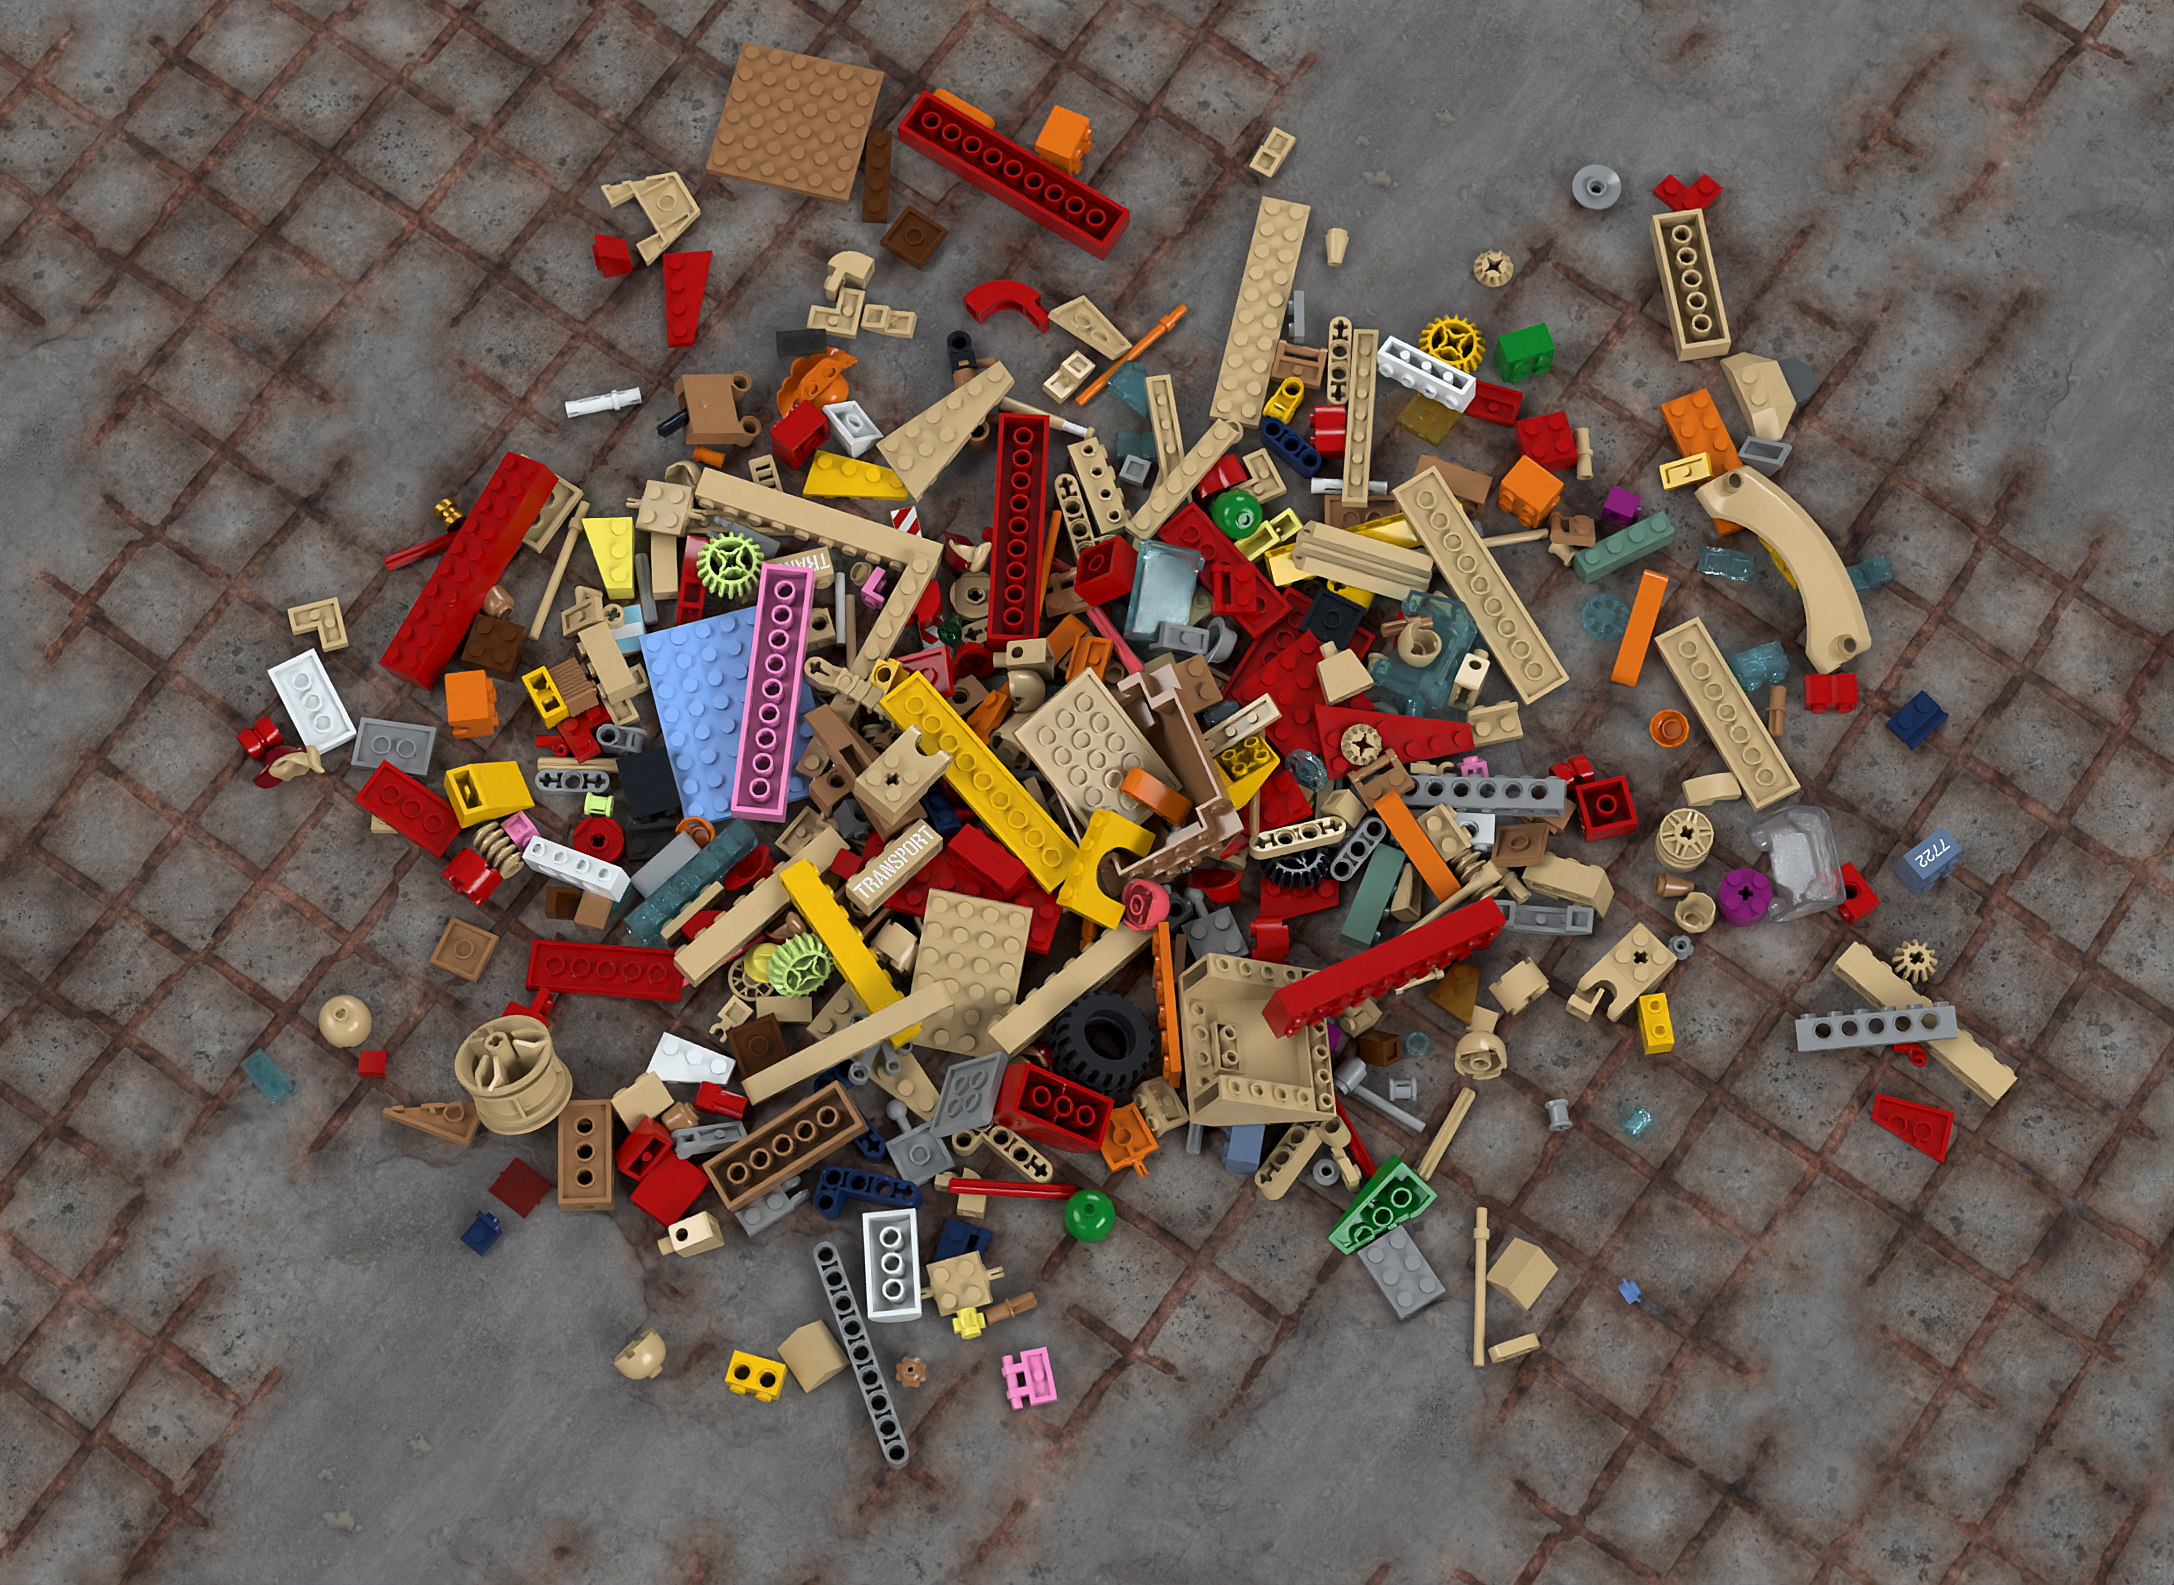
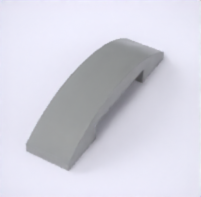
M1493 899L1507 921L1502 929L1542 935L1592 934L1594 908L1568 906V909L1517 905L1516 901Z

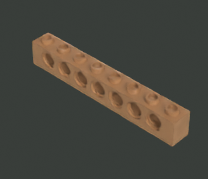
M971 674L966 678H960L954 683L955 696L946 698L945 701L966 722L968 717L975 712L984 698L990 693ZM960 700L964 701L965 703L957 704L955 702ZM898 726L895 729L891 728L885 733L876 735L869 744L881 755L903 732ZM835 765L824 775L816 776L809 784V797L827 818L834 814L844 800L856 799ZM834 784H841V785H843V786H842V787H839V788H835V787H833L832 785H834Z

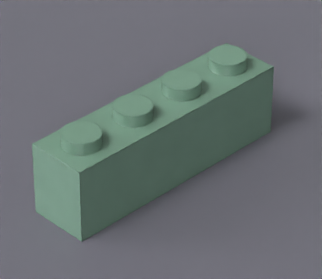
M1664 511L1658 512L1595 543V547H1587L1575 553L1572 566L1583 585H1586L1672 543L1675 530Z
M1382 843L1377 844L1342 929L1340 942L1363 951L1369 950L1371 945H1377L1381 935L1378 927L1380 922L1386 923L1391 910L1387 907L1390 899H1394L1398 887L1396 885L1399 876H1402L1405 864L1408 863L1405 862L1406 852Z

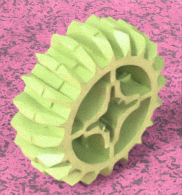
M731 531L729 537L725 538L721 532L719 540L711 537L710 544L704 543L703 551L698 553V558L700 559L697 561V568L700 569L698 577L704 578L702 580L704 587L710 585L709 591L711 594L719 590L718 596L720 598L724 596V593H728V597L731 600L733 593H737L742 598L744 590L751 594L752 586L758 588L762 564L765 563L762 561L764 560V554L759 552L760 546L758 544L752 545L753 539L751 537L744 541L742 533L736 538ZM744 555L752 564L750 572L742 564ZM712 559L720 567L718 576L711 569L710 563ZM735 562H736L735 567H733V566H732V568H731V567H727V564H729V565H730L731 563L735 564ZM731 578H736V579H738V580H734V581H729V579H731Z
M804 932L801 936L795 934L793 939H786V943L777 945L778 950L772 952V959L767 961L768 968L766 971L769 982L778 993L788 998L795 996L798 999L802 994L808 997L809 992H817V988L820 985L825 986L824 981L831 978L830 972L835 970L834 963L831 960L833 955L828 954V947L822 944V940L814 932L810 935Z

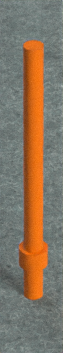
M1180 304L1169 315H1164L1154 329L1074 400L1075 403L1082 407L1164 332H1169L1175 326V322L1188 311L1187 308Z
M1053 510L1043 553L1040 615L1063 513L1059 510Z

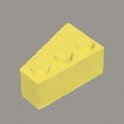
M632 517L581 519L609 600L635 599V528Z

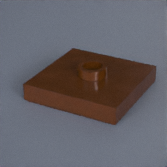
M908 205L880 240V245L918 270H921L948 236L949 230Z
M774 1012L725 1030L743 1080L791 1056Z

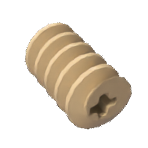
M494 821L479 829L472 837V841L474 842V847L480 849V854L486 857L488 864H492V868L494 867L503 879H507L524 866V862L519 861L523 853L517 852L513 854L517 846L512 844L507 847L511 839L509 836L501 839L504 830L494 831L498 826V823Z
M1468 849L1450 861L1449 865L1452 868L1456 867L1455 874L1461 876V884H1468L1480 875L1479 872L1482 870V866L1486 864V860H1476L1481 855L1480 851L1472 853L1471 849ZM1493 882L1490 884L1486 883L1472 893L1471 900L1477 902L1489 896H1492L1494 899L1503 887H1493Z

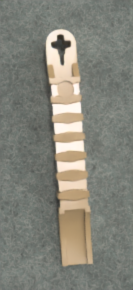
M811 657L806 661L804 665V680L809 686L819 687L833 694L839 691L843 693L845 700L849 698L855 700L857 707L863 705L867 707L868 713L875 712L879 714L881 721L887 719L891 721L893 729L897 727L893 720L878 705L879 700L887 695L884 693V690L875 688L869 681H863L860 679V676L857 674L853 675L845 667L833 666L820 657ZM816 670H820V673L816 672L815 674H811V671L815 672Z

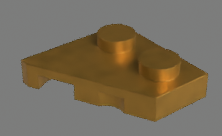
M1457 960L1428 996V1000L1469 1027L1472 1023V1015L1477 998V988L1479 987L1481 976L1480 971L1464 960Z

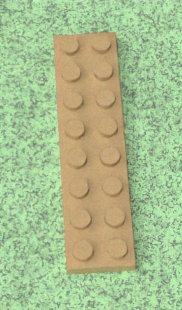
M1699 617L1655 637L1653 640L1654 645L1729 770L1734 773L1739 787L1754 812L1800 790V784Z

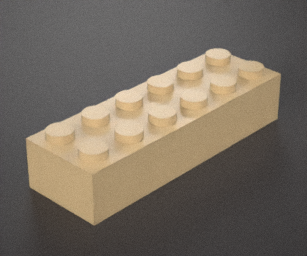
M1702 209L1653 215L1649 229L1678 361L1727 355L1731 339Z

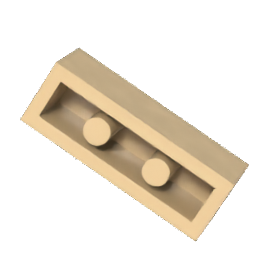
M606 620L578 632L580 642L576 643L581 656H587L590 661L586 665L592 678L597 676L600 682L596 686L602 699L607 697L610 705H613L638 694L636 682Z

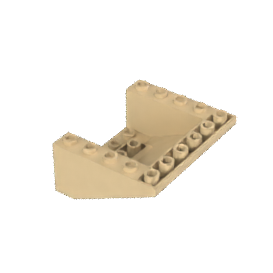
M1208 952L1177 977L1190 1123L1207 1126L1325 1121L1332 1120L1337 1116L1326 1018L1313 1028L1308 1026L1301 1028V1031L1293 1037L1287 1038V1036L1276 1039L1261 1013L1276 990L1319 972L1318 970Z

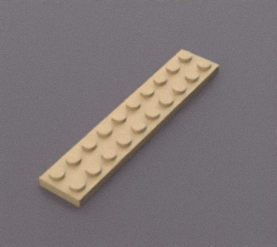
M1262 197L1209 420L1217 421L1221 419L1226 421L1232 419L1239 422L1242 427L1258 430L1311 206Z
M1435 465L1393 489L1391 494L1430 556H1432L1436 566L1467 612L1525 707L1569 681L1570 678Z

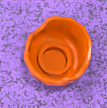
M1672 709L1659 711L1651 719L1649 726L1652 739L1658 745L1666 748L1678 747L1688 738L1690 729L1687 718L1679 711Z
M691 816L681 820L675 830L677 835L685 830L701 848L696 854L697 856L709 852L716 841L714 826L704 817ZM691 824H698V825H695V826L687 827V826H689V825H691Z

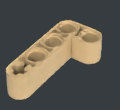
M1070 474L1059 475L1055 480V498L1059 511L1063 512L1062 521L1075 563L1078 566L1081 551L1109 540L1116 535L1111 534L1094 538L1075 477ZM1063 487H1067L1070 490V496L1067 498ZM1070 508H1075L1079 512L1076 514H1069L1067 510ZM1076 531H1084L1086 533L1082 537L1074 535Z
M1338 1115L1332 1120L1294 1122L1256 1173V1185L1267 1199L1277 1200L1281 1198L1319 1145L1324 1142L1334 1148L1346 1146L1351 1140L1349 1129Z
M992 1119L983 1128L977 1127L952 1135L953 1150L961 1157L970 1156L984 1143L1028 1182H1052L1053 1169L1049 1161L1015 1132L998 1125ZM998 1135H1005L1008 1141L1000 1145L994 1139ZM962 1137H967L971 1140V1143L967 1147H961L957 1144V1141ZM1017 1152H1025L1028 1158L1021 1162L1015 1160L1014 1155ZM1036 1170L1039 1172L1045 1170L1046 1176L1040 1175L1036 1177Z

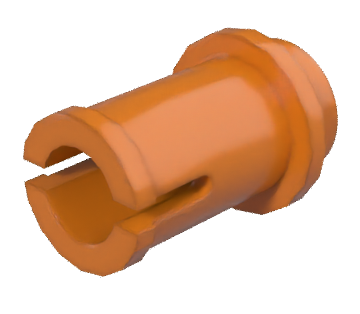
M702 444L701 446L696 445L692 459L696 460V463L703 462L721 469L726 454L705 448V445Z

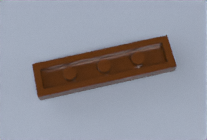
M868 130L862 213L863 223L887 224L892 131Z

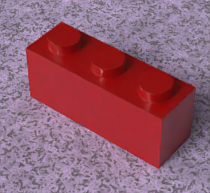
M967 823L947 845V855L1007 901L1028 879V867L1025 866L1022 860L1018 857L1014 858L1007 853L1006 848L1001 843H994L987 838L986 833L977 826L973 827Z

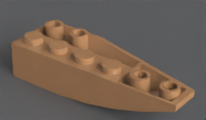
M827 704L804 715L806 722L883 842L903 832L910 823L913 822L915 824L920 818L922 820L928 818L922 805L917 801L893 826L854 793L855 780L880 754Z

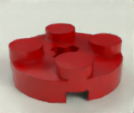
M601 816L602 818L590 817L583 820L576 827L573 834L574 850L610 864L616 862L622 855L625 847L620 826L611 818ZM604 837V845L602 847H594L593 838L600 839Z

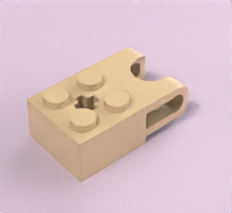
M916 725L910 726L855 780L854 793L892 826L948 770L953 756L946 750H940L933 756L919 754L916 748L921 743L923 731Z
M1639 923L1580 979L1577 988L1584 994H1589L1598 987H1605L1610 990L1614 995V1001L1609 1006L1606 1016L1612 1022H1616L1637 1002L1639 996H1644L1674 968L1678 958L1642 923ZM1635 959H1639V960L1643 961V963H1642V962H1639V963L1637 964V963H1635Z

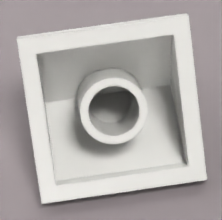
M855 400L825 405L822 408V414L828 421L829 431L852 459L857 458L884 438Z

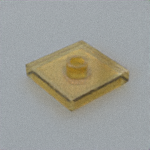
M1418 392L1396 418V425L1437 448L1465 415V410L1461 413L1455 409H1449L1443 403L1427 398L1423 393Z

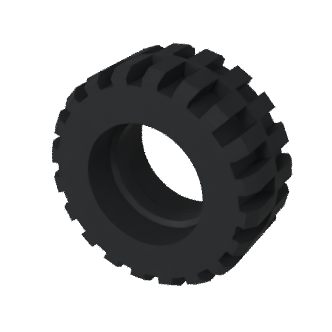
M1098 991L1096 994L1089 992L1084 994L1083 997H1078L1058 1018L1051 1031L1053 1036L1050 1038V1047L1054 1049L1051 1052L1053 1061L1058 1063L1056 1068L1060 1074L1064 1073L1067 1080L1099 1094L1104 1093V1096H1114L1116 1092L1122 1093L1126 1091L1146 1071L1155 1053V1047L1153 1046L1155 1036L1153 1032L1150 1033L1152 1026L1149 1020L1144 1019L1143 1011L1140 1008L1136 1009L1132 1001L1129 999L1123 1000L1121 995L1112 993L1110 996L1106 991ZM1084 1028H1097L1108 1033L1119 1047L1120 1059L1110 1060L1095 1053L1086 1041Z

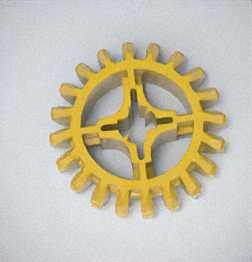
M1446 314L1444 321L1437 317L1434 324L1429 322L1427 330L1421 332L1422 338L1419 339L1418 346L1421 347L1419 350L1467 374L1470 371L1475 372L1477 364L1480 365L1482 363V356L1485 355V348L1483 347L1485 346V339L1481 338V330H1475V322L1468 325L1467 317L1460 321L1457 314L1454 316V319H1450ZM1440 336L1441 344L1438 345V348L1433 349V341ZM1470 345L1471 353L1466 358H1463V350H1465L1466 346Z

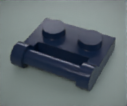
M948 1218L933 1263L965 1254L971 1236L978 1238L973 1251L978 1250L982 1260L987 1242L991 1241L993 1232Z

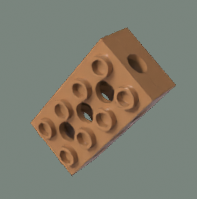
M611 1099L569 1100L564 1109L558 1114V1205L561 1212L614 1210V1109ZM586 1126L592 1127L588 1133L580 1132ZM584 1152H592L589 1158H580ZM584 1178H592V1181L589 1184H580Z

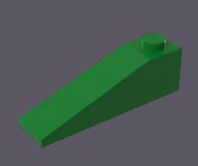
M1393 1153L1367 1182L1327 1235V1238L1347 1255L1374 1240L1375 1236L1388 1229L1391 1231L1396 1228L1397 1224L1406 1219H1412L1420 1215L1438 1195L1397 1154Z

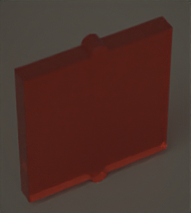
M515 1157L506 1170L499 1173L500 1177L488 1191L525 1219L536 1205L541 1204V1198L551 1188L552 1184Z

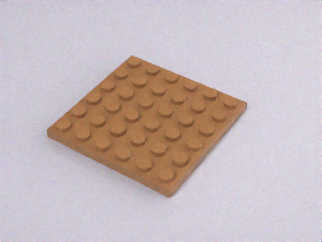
M743 42L707 162L706 173L849 204L867 141L868 130H870L884 82L885 72Z

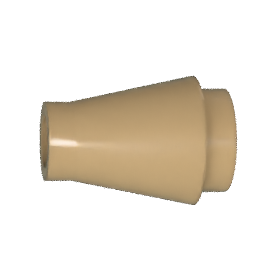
M1328 229V234L1325 235L1327 264L1329 266H1342V260L1349 241L1347 231L1344 229Z

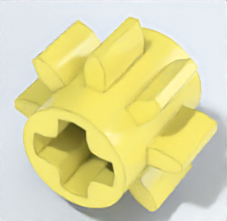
M975 1307L957 1311L958 1318L952 1319L955 1334L961 1333L962 1339L978 1337L981 1335V1328L986 1327L983 1312L977 1314Z

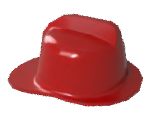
M968 642L960 646L955 657L951 659L953 684L960 678H966L971 674L979 681L994 672L996 669L993 665L994 652L987 649L984 643Z
M758 845L750 854L729 869L723 879L725 890L733 891L745 884L754 886L760 879H767L773 874L772 871L778 864L769 855L768 845Z
M1200 869L1189 873L1185 877L1184 882L1190 888L1202 889L1213 903H1232L1240 900L1239 881L1243 878L1244 873L1241 870Z

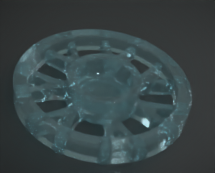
M1596 595L1587 601L1582 610V624L1585 630L1594 638L1613 640L1625 632L1629 622V611L1624 602L1613 595ZM1606 599L1614 602L1612 608L1605 606ZM1598 600L1602 607L1596 609L1592 603ZM1622 608L1624 614L1616 615L1614 610ZM1586 612L1596 613L1595 618H1586ZM1615 619L1624 623L1622 628L1614 624ZM1595 622L1600 626L1597 632L1590 628ZM1611 626L1613 634L1605 635L1604 628Z
M1302 749L1293 750L1286 757L1285 769L1291 770L1298 784L1314 791V793L1321 791L1326 786L1328 774L1318 757ZM1312 779H1314L1315 782L1317 783V785H1318L1317 787H1315L1314 782H1313Z

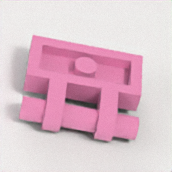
M1046 1347L1020 1352L1022 1363L1014 1364L1012 1355L1002 1357V1375L1006 1377L1008 1385L1006 1394L1008 1400L1011 1401L1013 1410L1023 1408L1021 1398L1029 1396L1031 1406L1057 1401ZM1024 1373L1027 1386L1019 1388L1016 1375Z

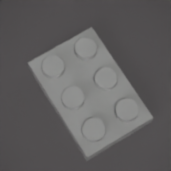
M361 717L351 766L356 769L376 771L385 759L408 776L428 779L438 730L436 727Z
M1402 1225L1375 1240L1356 1254L1400 1320L1406 1318L1446 1291Z

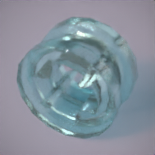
M1423 1032L1411 1033L1405 1042L1407 1053L1413 1057L1423 1056L1429 1048V1038ZM1413 1039H1417L1418 1042L1423 1041L1424 1044H1422L1421 1050L1411 1046L1414 1041Z

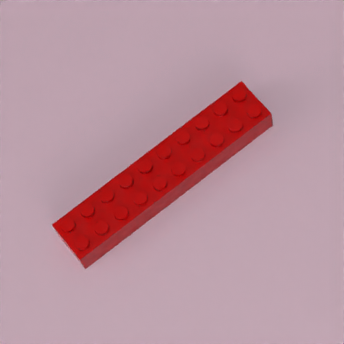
M925 90L897 127L898 140L1102 261H1104L1130 225V210Z
M999 414L987 623V649H990L992 652H1006L1007 642L1039 638L1050 415Z
M510 451L506 453L379 661V664L393 677L431 692L477 613L483 606L486 594L497 583L557 484L559 478L545 464Z
M1492 896L1486 897L1276 990L1261 1013L1276 1039L1287 1036V1038L1293 1037L1303 1027L1313 1028L1320 1024L1324 1018L1328 1016L1335 1018L1350 1006L1355 1009L1364 1004L1366 999L1370 997L1374 999L1380 998L1387 993L1388 989L1393 987L1400 989L1415 977L1417 980H1420L1435 968L1442 970L1455 959L1462 961L1472 955L1475 950L1484 951L1494 944V938L1502 933L1501 929L1507 921Z

